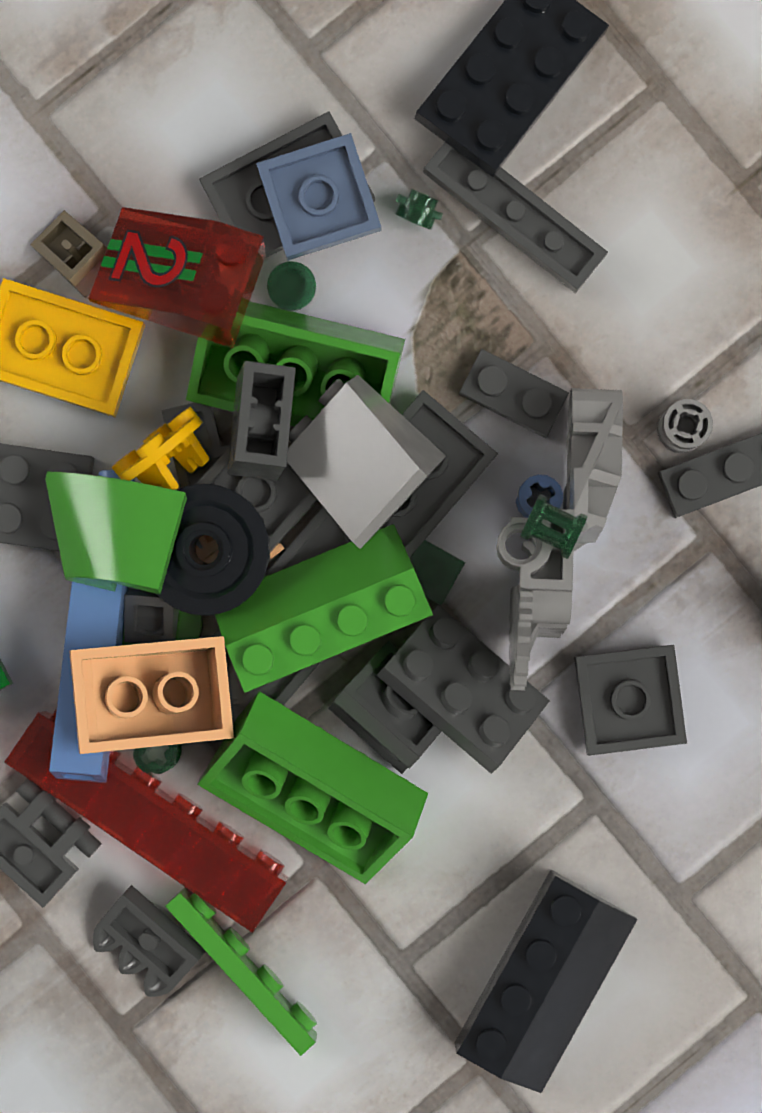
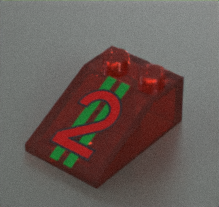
M122 207L88 299L90 302L233 348L266 257L264 236L215 220Z

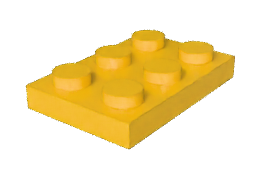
M3 278L0 285V382L116 418L146 325L139 320Z

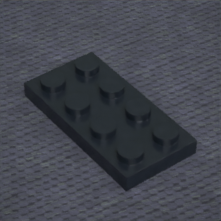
M505 0L416 111L414 119L490 176L494 177L605 35L609 24L576 0Z

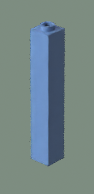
M101 470L98 473V476L120 479L114 470ZM72 582L49 772L56 779L107 782L110 751L79 754L69 651L122 645L124 595L128 591L129 587L117 584L116 590L113 592Z

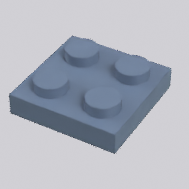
M351 133L256 163L287 261L382 231Z

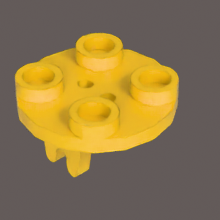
M189 406L168 424L164 423L142 441L143 445L137 450L133 449L111 468L122 480L130 481L137 477L144 484L172 490L178 489L177 481L166 466L171 462L170 458L174 457L189 473H193L199 466L203 467L209 461V456L193 433L203 423L202 420Z

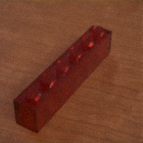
M57 709L53 714L47 711L38 712L4 762L253 933L288 881L289 877L281 872L285 865L262 849L256 855L242 846L240 843L244 837L224 822L219 821L216 827L199 816L203 809L185 795L178 793L174 799L158 787L162 780L146 768L137 765L133 771L117 760L122 754L119 750L110 751L106 783L56 779L49 772Z

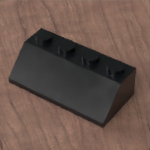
M550 870L454 1042L456 1054L500 1079L542 1093L638 919Z

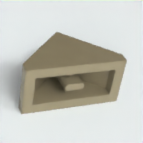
M65 210L30 244L85 298L111 272L108 267H102L101 263L104 256L111 257L112 252Z

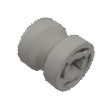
M683 399L675 402L662 413L658 421L657 433L660 441L666 448L674 452L685 453L696 449L709 438L713 428V419L710 411L703 403L694 399Z

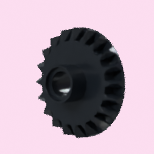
M195 484L177 489V491L186 493L187 500L161 594L157 595L170 606L189 614L215 615L230 611L249 599L265 578L270 561V537L267 533L264 519L250 501L232 489L215 484ZM203 535L211 536L218 544L219 552L217 558L212 563L203 562L196 554V543Z

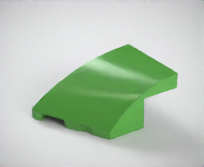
M47 472L45 480L65 579L115 592L116 586L119 584L161 594L187 500L186 493L110 477L67 472Z

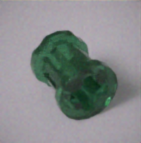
M540 494L520 537L525 540L531 537L561 550V557L568 559L588 516L582 513L574 516L548 504L547 497ZM547 520L564 528L566 533L562 534L542 524V521Z
M182 744L168 745L169 749L164 752L167 760L165 764L160 759L153 761L148 759L146 754L150 752L151 747L135 749L133 759L143 772L162 774L172 769L179 762L182 755Z

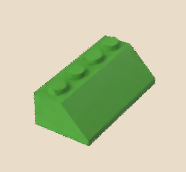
M214 293L204 305L186 400L234 412L237 376L244 361L296 368L290 426L293 427L306 415L314 420L324 408L318 400L337 379H340L345 384L356 375H359L390 404L405 339Z
M392 524L378 530L361 549L351 541L266 576L249 599L230 611L215 614L221 635L224 636L225 647L243 691L246 693L432 616L433 613L397 529Z
M260 691L233 724L234 738L223 740L197 784L364 884L378 873L413 838L428 796L427 792L415 786L407 779L397 775L367 757L364 753L354 749Z

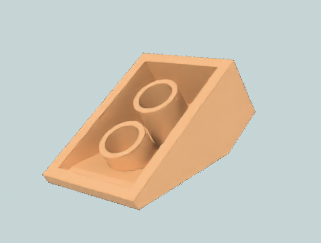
M224 636L69 651L79 754L234 738Z

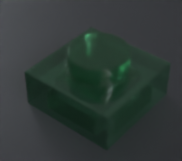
M426 540L418 547L410 560L426 598L442 606L466 563Z

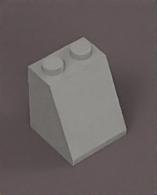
M356 375L345 384L340 379H337L318 400L324 408L314 420L306 415L291 430L289 440L292 442V445L288 448L287 462L349 539L361 549L445 459L446 455L359 375Z

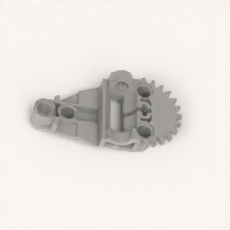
M571 388L566 443L567 484L563 494V509L540 508L537 518L511 517L510 523L502 529L498 536L496 545L498 558L509 569L519 571V584L512 587L510 591L509 674L512 691H525L528 661H530V652L536 637L561 638V634L567 629V624H570L573 591V552L586 543L596 542L605 526L607 515L622 477V390ZM524 533L529 536V541H523L521 548L529 556L527 559L519 560L509 555L505 547V541L510 535Z

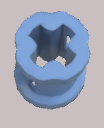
M538 474L529 477L520 486L516 498V506L524 518H537L541 508L539 505L531 508L527 503V500L532 495L530 487L533 486L539 492L545 490L550 492L551 498L546 502L547 508L560 509L563 502V492L555 479L548 475Z

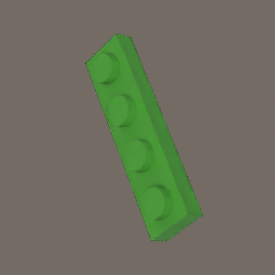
M184 887L168 902L165 907L300 1056L316 1043L317 1032L313 1027L317 1025V1022L312 1014L300 1002L297 1001L293 1006L279 992L284 987L280 979L265 964L258 968L246 955L250 950L248 944L233 928L230 927L226 932L212 918L217 913L215 908L202 893L196 890L191 894Z

